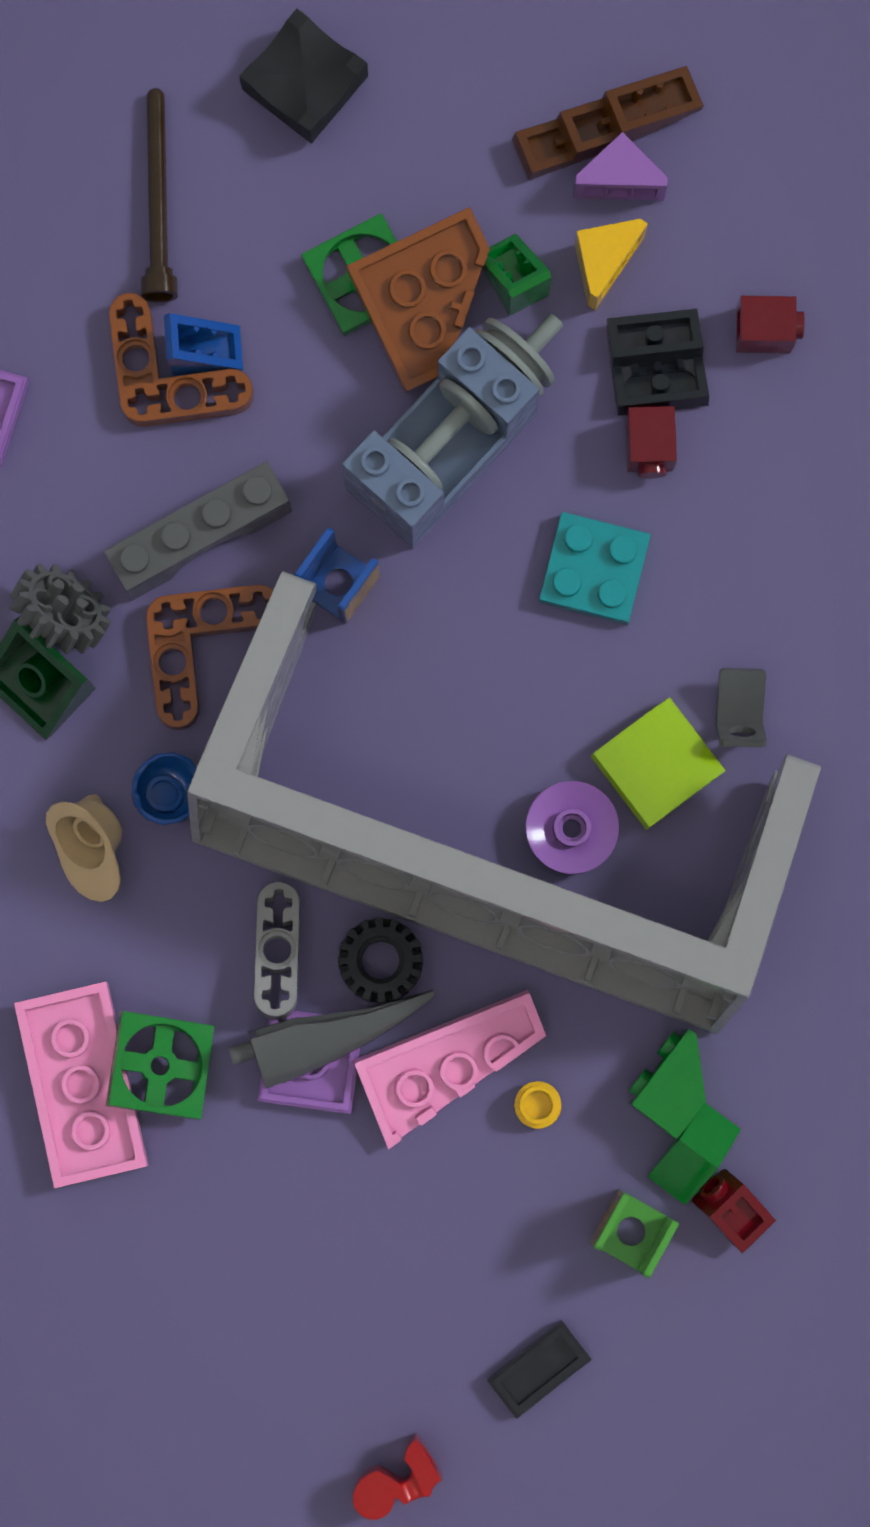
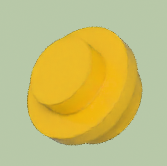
M541 1081L530 1082L524 1085L515 1097V1113L519 1120L528 1127L535 1129L546 1128L559 1117L561 1098L556 1089L550 1084Z

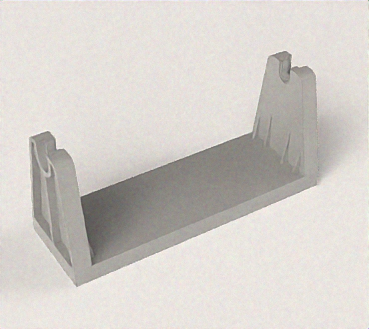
M282 571L187 791L192 842L718 1034L749 998L821 766L790 754L785 755L779 771L776 770L766 788L722 915L708 940L700 939L259 778L258 775L265 746L315 614V603L312 601L316 593L317 584Z

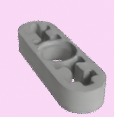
M283 882L271 883L264 887L257 901L254 999L258 1011L270 1020H282L290 1016L295 1010L298 1000L300 901L296 890ZM275 895H284L285 902L292 903V907H287L283 910V927L293 925L291 932L282 928H272L264 931V925L274 927V912L272 908L266 907V903L274 902ZM273 939L285 940L291 947L289 958L282 963H272L264 956L266 944ZM263 971L273 974H283L291 971L290 978L281 975L280 986L282 994L290 996L289 1000L281 1001L280 1008L272 1009L270 1001L262 1000L263 995H268L272 992V976L262 977Z

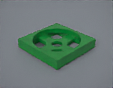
M382 213L301 254L307 270L343 336L370 324L371 321L366 311L350 310L336 302L352 292L355 294L357 292L346 270L344 275L326 284L323 279L324 265L327 257L339 251L346 266L362 259L363 256L355 242L364 237L378 239L384 242L386 246L397 242Z
M127 1011L120 1012L106 1106L200 1120L202 1117L214 1026ZM145 1027L155 1028L152 1049L148 1050L145 1054L125 1051L128 1041L139 1030ZM174 1031L183 1032L192 1040L197 1049L196 1062L176 1058L172 1052ZM156 1057H163L168 1063V1070L163 1075H156L151 1069V1062ZM122 1070L141 1073L142 1077L147 1081L144 1102L135 1097L128 1089L122 1075ZM173 1078L193 1081L192 1092L184 1100L172 1106L164 1105L168 1082L172 1081Z

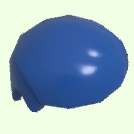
M175 752L153 755L140 765L134 775L131 791L133 805L146 820L162 826L181 823L189 816L187 791L197 767L190 758Z

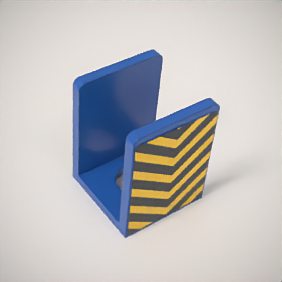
M328 527L294 575L316 583V593L313 602L346 624L379 579L380 570L379 562L374 558L365 565L339 547L336 543L335 532ZM344 570L351 576L352 586L346 594L333 595L326 589L325 579L330 572Z

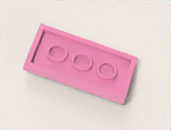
M105 981L14 1003L54 1188L149 1166L137 1111L106 1106L118 1026L108 982ZM122 1070L124 1081L133 1094L128 1071Z

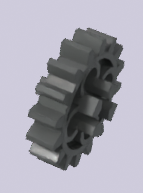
M37 564L33 571L26 569L10 594V597L14 599L10 606L11 611L21 613L17 620L18 625H29L32 628L29 635L32 639L42 636L45 638L47 648L51 649L56 643L60 645L65 654H69L73 646L81 654L85 653L89 646L95 648L111 624V621L106 618L111 611L110 607L99 604L104 597L102 592H92L89 589L91 585L89 579L80 582L76 579V572L71 569L66 575L61 573L60 568L56 564H53L49 571L41 564Z

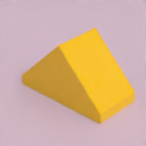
M641 218L577 231L575 249L587 305L590 308L597 309L644 239L648 223Z

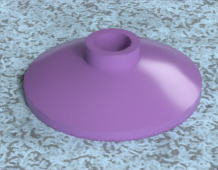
M565 781L548 787L537 796L527 815L526 837L532 852L541 863L556 872L581 874L597 868L611 855L618 840L619 820L614 805L601 790L588 783ZM567 821L577 822L580 826V834L574 838L567 837L563 832L564 823Z

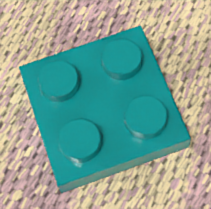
M562 512L539 603L628 625L651 534Z

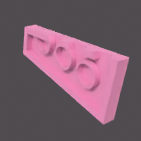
M525 990L354 1059L353 1062L388 1150L399 1143L404 1135L418 1125L422 1126L437 1115L436 1112L457 1097L461 1098L476 1087L475 1084L493 1071L503 1068L546 1037L531 995L528 990Z

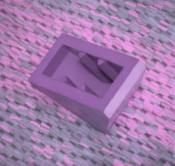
M622 132L576 175L574 199L664 201L668 177Z

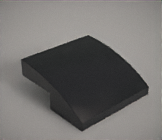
M697 309L607 318L609 354L618 416L626 415L628 408L675 406V409L708 406L709 391L703 362L704 346Z

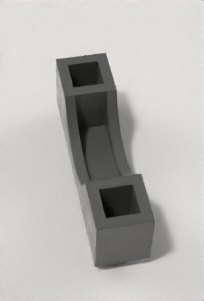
M265 461L106 549L104 553L133 601L171 580L182 567L207 550L232 538L253 534L292 512L291 504L270 465Z

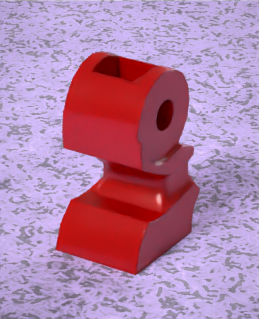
M417 1433L408 1441L404 1454V1461L411 1468L410 1474L406 1477H399L388 1469L376 1465L362 1473L357 1480L353 1491V1504L355 1510L362 1517L369 1520H378L385 1517L391 1511L395 1499L400 1500L406 1505L413 1500L430 1497L434 1486L442 1480L441 1471Z

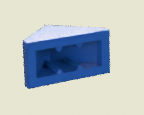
M173 313L164 315L167 362L173 377L226 369L243 370L240 325Z

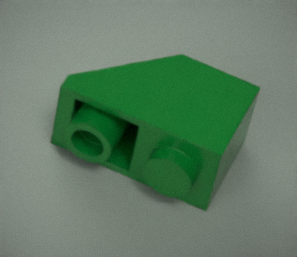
M685 1029L681 1035L673 1031L657 1051V1054L663 1059L651 1073L645 1068L628 1090L634 1095L629 1105L674 1139L680 1137L706 1102L697 1034L690 1029Z

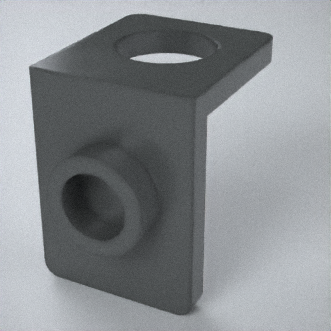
M721 668L719 670L715 726L720 746L766 747L767 738L763 726L766 684L764 669ZM732 733H747V734H751L752 736H749V737H739V736H734V735H731V734H732Z

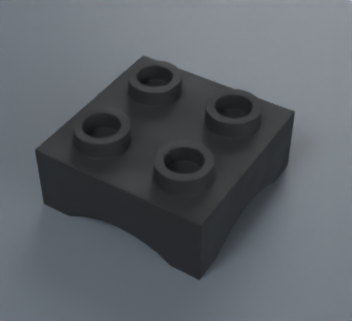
M296 8L270 45L257 59L247 66L239 78L241 89L312 144L368 77V64L358 55L330 38L308 16Z

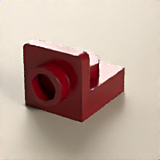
M726 1169L710 1177L701 1187L700 1192L692 1199L696 1207L715 1224L742 1254L776 1221L750 1190Z

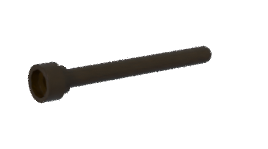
M153 88L147 93L150 267L146 268L145 275L141 278V296L150 302H169L178 298V280L173 275V269L168 267L165 96L162 90Z

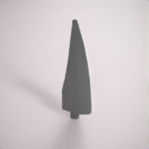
M429 990L364 1009L286 1019L248 1031L251 1040L228 1047L233 1065L257 1059L264 1085L267 1089L310 1073L368 1044L404 1021L434 998L435 993L434 990Z

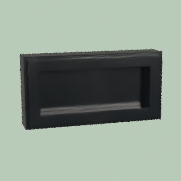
M561 1320L491 1375L487 1381L515 1418L518 1419L592 1359Z

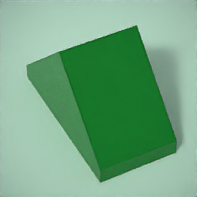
M516 233L489 247L490 250L482 268L509 316L549 296L552 279L549 269Z
M704 1103L680 1137L672 1141L647 1177L686 1205L717 1171L741 1129L707 1103Z

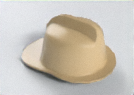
M97 794L88 795L76 803L59 802L53 804L46 812V826L68 881L80 894L89 900L103 902L112 899L118 892L121 881L119 865L115 856V852L122 839V827L119 819L113 811L102 803Z

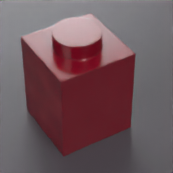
M741 295L736 308V352L791 353L796 339H803L804 312L796 311L797 296Z
M675 406L628 408L625 418L627 472H638L640 478H660L666 476V471H673L677 462Z

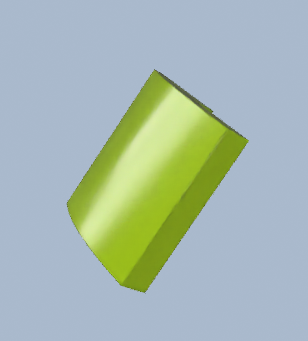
M670 697L590 756L646 830L726 771Z

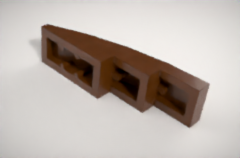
M684 66L605 91L599 100L561 111L555 120L515 132L512 141L527 178L530 180L597 156L622 132L631 141H634L702 110L704 105L688 67Z

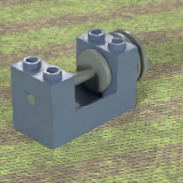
M549 314L526 340L502 322L490 317L482 324L483 330L478 329L474 331L469 327L438 360V378L383 437L373 430L343 462L342 467L346 489L412 548L424 538L536 416L538 399L544 394L543 387L548 388L555 382L553 372L538 354L563 327L562 322L553 314Z

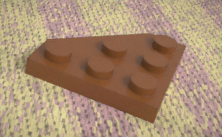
M470 207L345 267L404 393L438 377V360L458 340L460 331L464 326L482 267H484L490 250Z

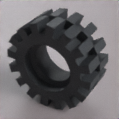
M375 917V919L360 922L358 926L352 928L347 933L339 948L338 965L343 981L355 995L370 1002H390L404 997L415 987L422 972L423 954L418 939L407 926L394 919ZM377 942H385L392 945L399 954V966L396 972L384 979L371 977L366 973L362 964L365 950Z

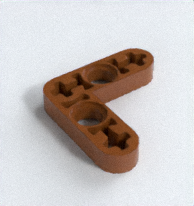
M125 293L113 300L109 310L119 397L123 413L130 423L136 426L148 427L236 415L250 407L254 397L251 381L245 373L237 369L160 378L153 318L148 303L142 296L135 293ZM134 306L137 313H143L142 316H138L135 319L136 331L139 337L130 338L129 328L125 319H119V316L126 314V307ZM147 334V338H146V339H145V338H140L141 336ZM121 337L128 338L120 342ZM135 348L142 349L149 354L147 366L140 371H131L124 366L125 355ZM236 382L239 389H245V392L238 394V401L229 402L227 395L213 396L216 405L208 407L209 397L204 385L212 383L213 393L226 391L228 388L227 383ZM186 386L193 387L200 392L198 405L189 410L179 408L174 402L177 391ZM166 390V400L171 411L163 413L162 404L158 403L147 406V413L139 415L137 409L130 407V404L137 402V395L145 394L148 401L162 400L159 391Z
M249 585L164 595L151 602L147 609L146 620L155 704L158 717L167 727L173 730L187 729L196 722L199 716L200 706L192 637L256 630L261 619L256 617L254 611L240 612L243 621L234 623L235 609L231 598L240 597V607L253 605L255 597L259 595L263 596L265 603H268L273 592L271 588L265 585ZM211 600H219L227 608L225 619L216 625L204 622L201 617L203 605ZM194 602L192 613L197 624L196 627L188 628V618L174 620L173 628L165 629L162 622H156V616L163 615V607L171 606L175 614L188 613L185 604ZM172 650L183 653L186 658L184 670L174 676L163 673L160 667L162 656ZM189 680V688H179L183 703L191 704V708L184 711L183 719L178 721L175 720L172 713L165 712L166 707L173 705V693L171 688L162 691V684L178 685Z

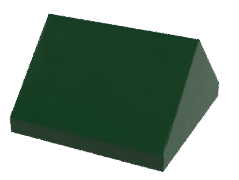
M18 617L13 621L0 642V698L47 740L96 688L54 647L51 649L47 648L45 639L42 636L32 639L29 636L32 628L29 625H18Z

